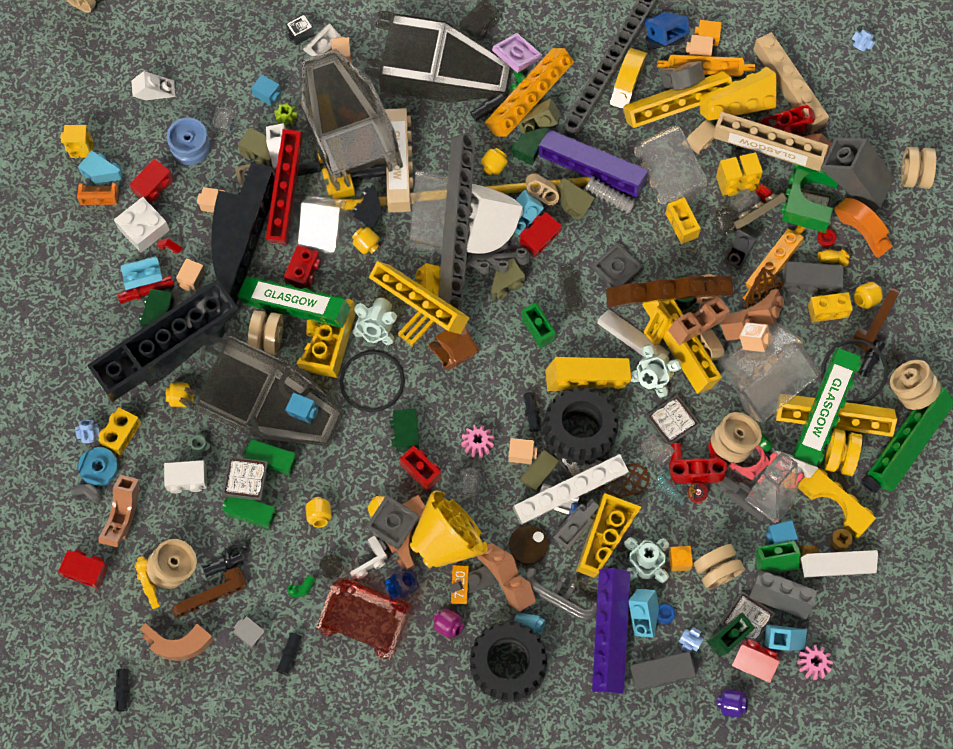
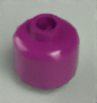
M443 609L441 612H437L433 618L435 631L446 638L457 637L463 630L464 623H462V617L450 609Z

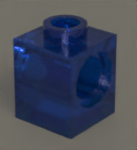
M412 569L394 573L384 581L391 600L409 596L420 588Z

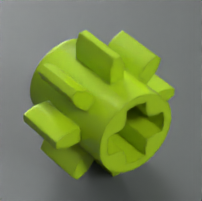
M288 103L279 104L278 110L274 111L277 123L282 122L285 126L289 123L293 125V119L298 118L297 113H295V106L290 107Z

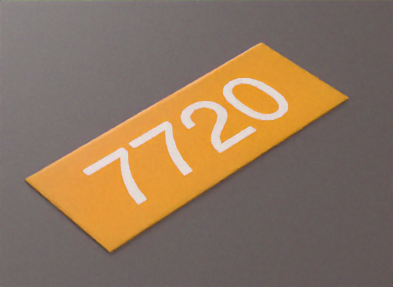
M453 565L452 584L462 581L464 589L454 593L451 592V604H467L469 566Z

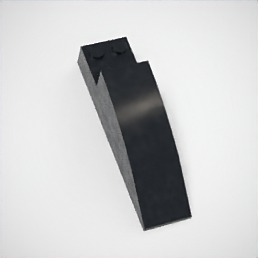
M251 162L250 167L245 171V181L239 188V195L218 190L213 212L211 249L216 280L218 279L236 305L239 299L237 296L248 274L271 206L275 181L273 167Z
M217 279L87 366L108 397L114 402L145 381L151 387L170 374L207 343L239 308Z

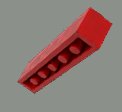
M282 129L266 240L269 243L287 245L303 143L301 131Z

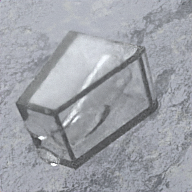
M309 195L302 202L298 245L312 250L319 249L323 253L335 252L339 244L346 200Z
M781 451L764 471L745 499L776 524H778L798 499V463Z

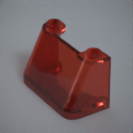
M339 578L331 584L316 629L320 630L321 634L329 637L337 633L343 634L374 647L376 656L379 658L391 659L413 606L355 581Z

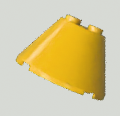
M438 490L433 491L429 496L412 536L410 547L416 553H420L424 558L423 562L429 568L433 566L441 567L485 554L488 546L487 542H482L480 538L482 535L480 529L453 499L448 501L443 497L445 493Z

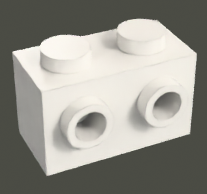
M204 460L164 463V483L167 491L181 493L182 490L200 492L202 489H207V466Z

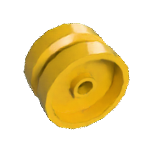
M834 428L831 441L827 447L824 470L835 472L840 465L842 474L853 476L861 453L862 435L851 432L846 440L845 431Z

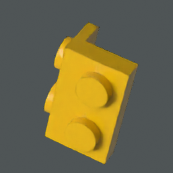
M426 263L416 272L417 283L436 296L439 295L441 267Z

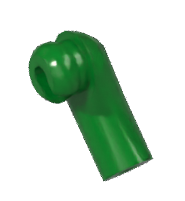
M515 70L513 71L517 81L510 86L512 92L525 79L523 71L518 73Z
M307 575L302 585L291 584L288 586L287 592L293 598L306 596L316 579Z

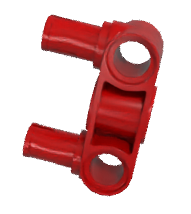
M711 442L708 445L710 459L696 458L691 460H684L682 458L680 443L670 444L669 480L674 484L721 482L725 477L727 464L715 452ZM713 469H720L721 472H715ZM679 470L682 474H676L674 471Z

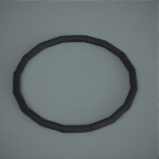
M847 340L836 344L827 352L822 362L821 378L823 380L825 365L836 347L839 348L853 343L863 344L872 348L881 358L884 366V378L879 389L870 397L859 401H846L847 403L862 404L871 401L882 392L887 382L888 366L884 355L876 346L863 340Z
M371 350L360 352L348 360L342 368L339 383L341 393L350 405L361 411L376 412L385 410L395 404L403 392L405 378L403 369L395 358L385 352ZM376 354L385 356L394 362L400 372L401 384L399 392L391 402L383 407L371 409L361 407L350 400L344 390L343 379L346 369L354 360L364 355Z

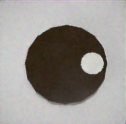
M532 525L522 526L511 534L509 551L517 562L532 565L545 557L548 550V539L545 533L538 527Z

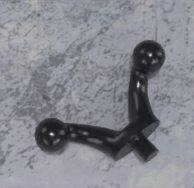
M247 542L236 543L225 548L222 552V556L225 557L224 563L228 565L232 562L230 555L235 549L242 547V549L247 550L249 544Z

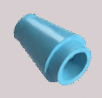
M520 612L516 614L514 623L516 621L520 622L524 627L529 626L532 628L533 633L539 635L543 632L546 622L545 619H542V616Z

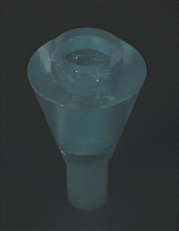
M663 473L655 481L657 489L673 497L681 506L687 502L678 492L679 490L670 474L666 476Z

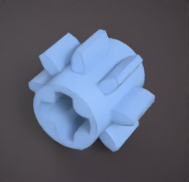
M862 29L861 33L856 31L852 37V40L855 41L853 46L863 52L866 49H872L875 41L872 40L874 35Z
M82 420L79 422V426L75 427L76 437L81 439L83 443L94 442L96 436H99L100 433L98 424H94L93 420Z
M694 627L691 631L685 629L679 640L683 644L681 649L685 652H691V650L697 652L703 641V638L699 636L701 631Z

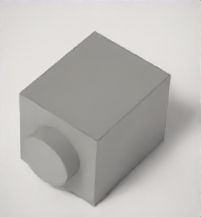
M247 616L244 620L240 619L234 627V634L253 650L256 649L267 635L262 628Z

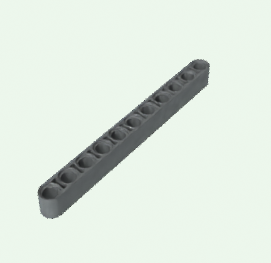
M659 0L636 1L566 117L564 126L566 135L575 137L581 132L623 62L628 50L645 25L646 19L651 15Z
M470 132L454 136L451 140L438 295L439 298L461 312L463 308L476 143L475 137ZM436 323L437 330L440 333L446 331V329Z

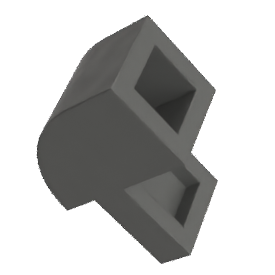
M701 61L686 62L680 67L663 68L660 70L664 88L674 87V90L683 89L705 79Z

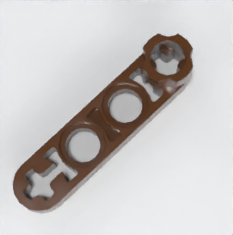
M893 286L891 287L868 332L858 328L852 340H863L870 344L873 343L901 290ZM854 344L866 351L870 349V347L863 344Z
M232 568L224 573L226 582L175 604L172 607L175 618H180L196 611L204 604L209 605L216 602L218 598L224 595L227 597L245 589L248 585L241 568Z

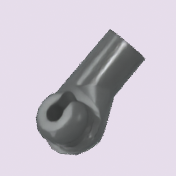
M92 484L73 487L75 496L84 494L94 503L99 502L102 498L100 491Z

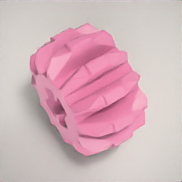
M473 425V431L467 428V434L462 435L464 440L462 447H466V454L472 451L471 456L473 458L476 456V453H479V457L482 458L483 451L488 455L490 453L489 449L494 447L492 443L494 436L490 435V429L484 431L483 425H481L480 429ZM477 438V439L479 440V438H480V439H481V443L478 444V442H477V444H475V443H474V439Z
M813 645L812 650L808 646L805 647V652L799 653L802 659L798 660L797 664L804 665L799 671L803 672L806 670L805 677L808 678L812 674L813 680H817L818 675L822 679L825 678V673H830L831 671L828 666L833 664V661L827 660L831 654L826 653L824 655L825 648L821 647L818 651L817 645ZM814 658L817 659L816 662L819 661L817 666H813L814 663H811Z

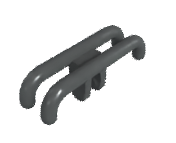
M535 568L528 570L526 580L530 582L534 595L578 619L585 621L595 618L597 603H593L589 609H583L569 601L577 583L573 581L565 596L561 597L559 592L566 582V577L562 576L552 592L535 582Z

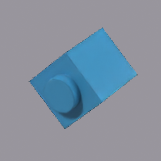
M262 74L251 87L253 96L270 106L281 97L280 85Z
M293 393L285 410L290 416L311 424L312 419H315L318 414L319 406L314 400Z
M792 521L771 525L768 527L767 533H765L766 542L771 545L791 542L792 540L796 542L798 540Z

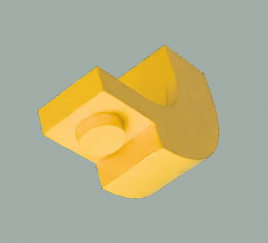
M633 48L628 50L614 86L611 105L623 108V105L630 103L637 79L643 70L648 53Z

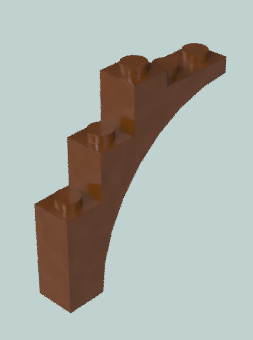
M687 276L647 283H629L606 289L607 308L677 299L733 295L732 276Z

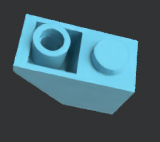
M91 151L78 166L81 174L95 184L121 180L123 178L122 169L113 162L111 164L108 162L107 158L101 153L96 154Z
M525 189L516 199L523 206L522 217L519 219L514 231L518 235L526 227L528 228L544 209L541 201L530 195Z
M637 589L629 599L634 635L654 637L659 611L656 590Z
M766 624L764 645L770 649L804 650L807 629Z

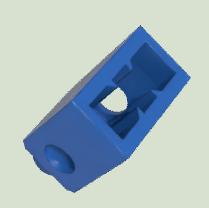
M665 12L654 18L648 17L645 21L648 37L665 46L689 34V20L687 16Z

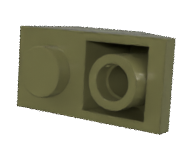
M550 98L534 106L520 121L518 126L523 133L545 127L549 128L558 124L560 111Z
M249 127L238 143L240 154L247 159L251 157L258 164H267V166L272 167L265 135Z
M563 178L557 184L563 211L580 220L587 212L594 197L587 190L577 187L569 179Z
M513 258L507 261L509 263V271L501 273L498 269L496 270L491 289L492 300H495L496 297L498 300L506 297L508 293L505 288L508 291L512 289L516 291L524 285L525 275Z

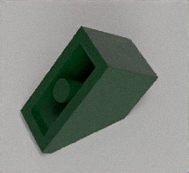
M545 127L521 134L519 139H515L512 144L513 157L533 165L539 155V144L549 131V128Z
M742 612L720 628L706 642L721 657L736 647L755 629V626Z

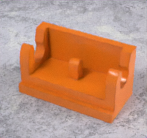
M79 183L77 199L80 205H117L119 186L116 183H112V186H85L83 183Z

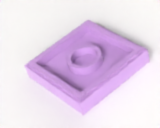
M518 33L494 45L492 49L494 53L517 73L537 62L542 57V54Z

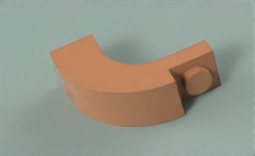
M124 475L118 477L113 487V503L110 516L99 536V543L118 547L122 539H126L137 506L139 479Z
M146 623L140 628L144 633L142 638L151 645L149 649L156 655L168 660L181 661L193 658L205 651L214 641V638L198 624L185 637L178 640L164 639Z

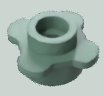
M200 433L188 440V445L193 449V455L197 456L200 452L210 449V444L205 440V434Z

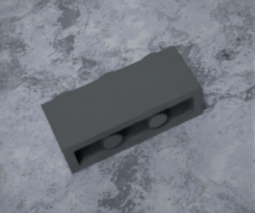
M786 262L783 289H788L789 292L805 290L810 294L826 292L827 295L840 293L843 288V266Z
M760 569L753 583L749 598L806 620L814 605L817 591Z
M683 650L671 653L672 656L669 657L658 655L652 657V661L645 662L644 659L632 662L633 665H630L629 672L634 691L639 692L694 679L696 674L690 652L684 653Z

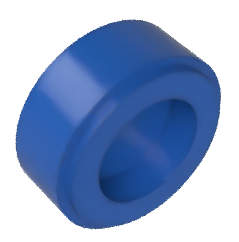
M669 604L659 605L657 621L661 624L671 623L675 618L674 608Z

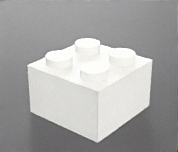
M144 197L114 219L117 228L140 253L169 231L167 222Z

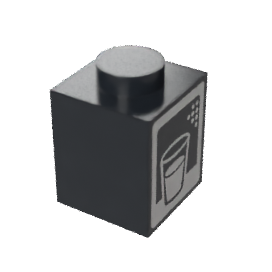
M305 14L286 23V36L289 41L293 40L296 45L315 36L313 26Z

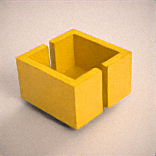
M756 152L739 157L743 167L742 170L740 169L737 157L720 161L716 178L722 196L727 194L728 196H734L741 190L751 192L758 187L763 171Z

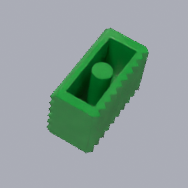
M537 302L522 309L521 321H523V324H525V327H527V330H529V333H531L540 349L556 340V331Z
M794 540L791 542H781L780 544L758 546L756 549L755 565L758 572L760 569L772 574L789 572L799 569L801 554Z

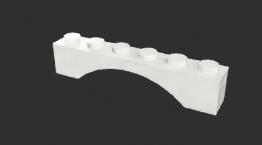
M619 454L514 505L513 510L520 524L523 525L627 474L629 471Z

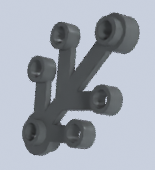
M507 241L500 248L483 255L467 252L466 268L474 267L480 273L487 274L490 272L491 265L498 269L499 272L505 273L509 271V263L497 260H511L513 258L517 264L525 265L529 263L530 255L525 248L517 249L516 253L498 254L509 247V242Z

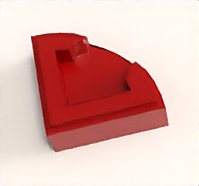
M168 238L159 240L156 245L162 250H165L167 247L173 253H180L183 248Z

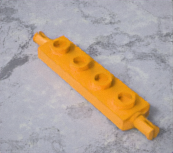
M670 55L668 61L657 60V68H676L686 62L701 61L704 76L725 72L731 77H742L744 71L755 72V64H744L743 58Z
M797 226L795 230L787 229L746 282V287L749 290L743 296L744 300L762 267H765L773 275H778L786 262H788L804 241V237L801 234L806 229L805 227ZM771 279L767 280V286L772 283ZM761 281L760 288H764V281Z

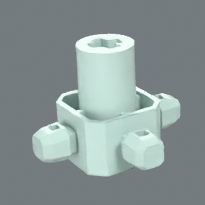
M377 298L370 308H367L362 303L355 306L354 311L359 316L356 326L352 331L355 337L363 336L367 342L371 343L382 341L388 346L394 342V336L390 331L397 315L394 312H390L392 309L390 301L385 298Z
M651 344L645 345L642 348L643 356L646 357L639 362L637 370L631 372V382H640L647 389L656 387L657 395L660 398L668 395L666 384L671 380L674 372L682 368L681 361L679 359L669 360L668 355L664 353L654 354V347Z
M629 537L624 542L628 551H632L628 557V565L630 567L626 570L630 571V582L637 578V574L642 579H650L655 575V579L660 583L668 580V573L665 569H661L665 563L664 552L669 547L666 539H660L656 544L652 541L644 540L638 545L634 538Z

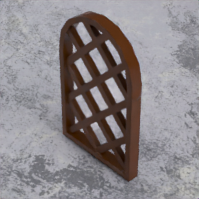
M762 267L746 296L745 309L749 308L748 305L750 303L754 306L755 302H760L765 298H761V291L765 290L767 296L768 289L772 288V290H775V287H778L777 289L780 292L784 283L765 267ZM771 279L772 286H767V280ZM761 281H764V288H760ZM758 292V299L754 300L753 293Z
M626 464V467H635L633 470L627 468L631 472L628 478L621 476V478L626 480L624 485L621 486L617 483L619 478L611 481L613 485L610 489L602 485L599 487L602 496L604 494L603 489L608 491V495L612 493L616 498L636 495L644 491L649 483L647 470L638 464ZM637 467L644 470L641 475L634 472ZM633 474L639 477L636 483L630 480ZM641 479L647 481L644 487L638 485ZM628 482L635 485L632 491L625 488ZM615 485L621 488L618 494L612 491ZM636 487L641 489L639 491L634 492ZM623 490L629 492L627 494L621 495Z

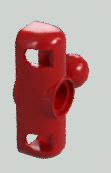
M803 105L765 117L761 120L760 124L770 125L768 120L774 119L776 125L772 127L792 134L798 128L814 123L815 113L810 106ZM802 109H808L809 114L804 116Z

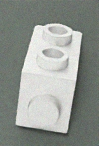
M375 535L368 539V543L376 557L351 571L352 579H362L368 575L367 571L372 568L379 569L386 564L385 561L388 560L384 552L386 547L381 539H376Z

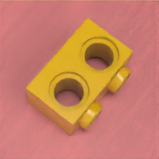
M64 125V132H61V143H64L65 151L69 153L70 158H79V156L80 158H86L93 151L94 145L87 125Z
M681 198L667 204L665 214L680 243L684 244L698 238L701 228L686 199Z
M849 292L811 297L808 303L811 322L849 318L853 310Z
M118 407L116 412L114 411L110 415L106 428L100 431L98 441L102 446L122 455L141 425V421L137 416ZM122 420H128L125 425H119ZM112 436H118L116 441L109 442Z

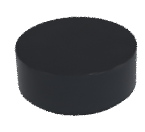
M865 475L861 479V483L872 493H877L881 488L878 482L869 475Z

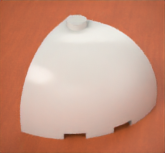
M472 184L467 252L477 254L488 253L503 246L513 235L518 221L522 217L523 206L508 195L487 187Z

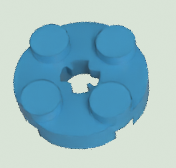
M95 447L89 452L86 451L78 463L80 476L87 484L94 486L108 485L116 477L119 468L117 458L109 449L104 447ZM98 462H101L103 468L96 471L94 465H98Z

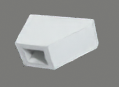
M143 71L132 80L133 97L143 100L175 97L174 80Z
M284 123L266 127V141L274 169L277 168L282 129H286Z

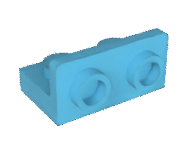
M156 256L121 265L125 290L162 281V272Z

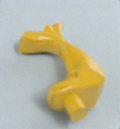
M141 556L137 559L135 565L138 573L137 579L141 581L144 593L148 597L152 609L160 607L156 594L157 585L150 580L146 569L147 560Z

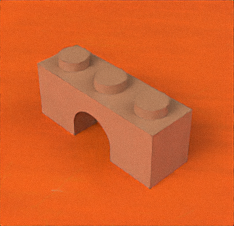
M718 296L705 303L695 314L689 312L676 319L668 331L680 346L721 323L730 310Z

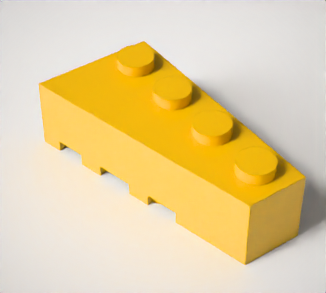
M765 67L758 73H751L742 80L733 81L724 88L720 87L700 96V114L709 121L719 119L721 112L736 116L776 108V73Z
M346 299L351 309L343 328L323 323L319 327L317 326L314 332L315 335L305 347L302 357L296 363L299 368L306 370L308 373L338 378L356 315L354 311L356 305L353 300Z
M555 357L545 370L547 391L572 390V388L602 389L606 387L622 389L631 381L628 358Z
M606 493L599 500V507L595 512L596 516L591 524L576 569L577 572L593 578L599 574V569L603 568L641 509L638 505Z

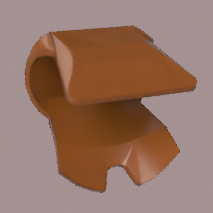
M466 325L461 334L446 330L436 336L438 342L433 341L428 345V348L442 361L445 370H451L471 359L479 350L478 345L473 342Z

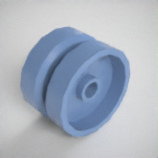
M186 117L178 119L169 127L166 136L172 156L178 162L184 165H194L206 159L211 145L206 128L200 121Z

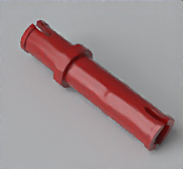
M171 275L162 278V281L135 287L117 293V296L122 305L135 299L141 300V297L149 294L150 289L161 291L174 286Z

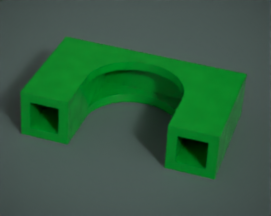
M793 164L792 169H795V173H791L788 183L792 185L791 188L787 187L785 197L788 200L787 203L783 202L780 213L783 214L782 221L826 233L833 208L809 201L803 196L800 187L808 183H818L837 189L838 183L822 169L817 171Z
M252 439L250 444L246 445L243 453L244 459L268 461V470L291 476L297 460L296 454ZM229 497L225 498L222 505L226 516L270 530L276 515L275 507L249 499Z

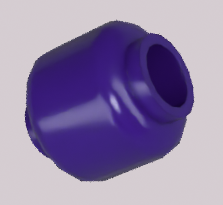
M724 690L722 696L717 698V708L721 709L723 716L742 717L743 713H747L748 697H745L742 691Z

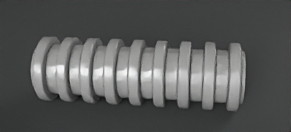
M594 176L590 178L585 190H589L590 194H596V197H601V200L605 199V202H610V205H616L615 207L621 208V211L625 210L626 214L630 213L635 204V199L631 200L630 196L626 197L619 190L615 191L614 187L610 188V185H604L605 183L599 182V179L595 180Z

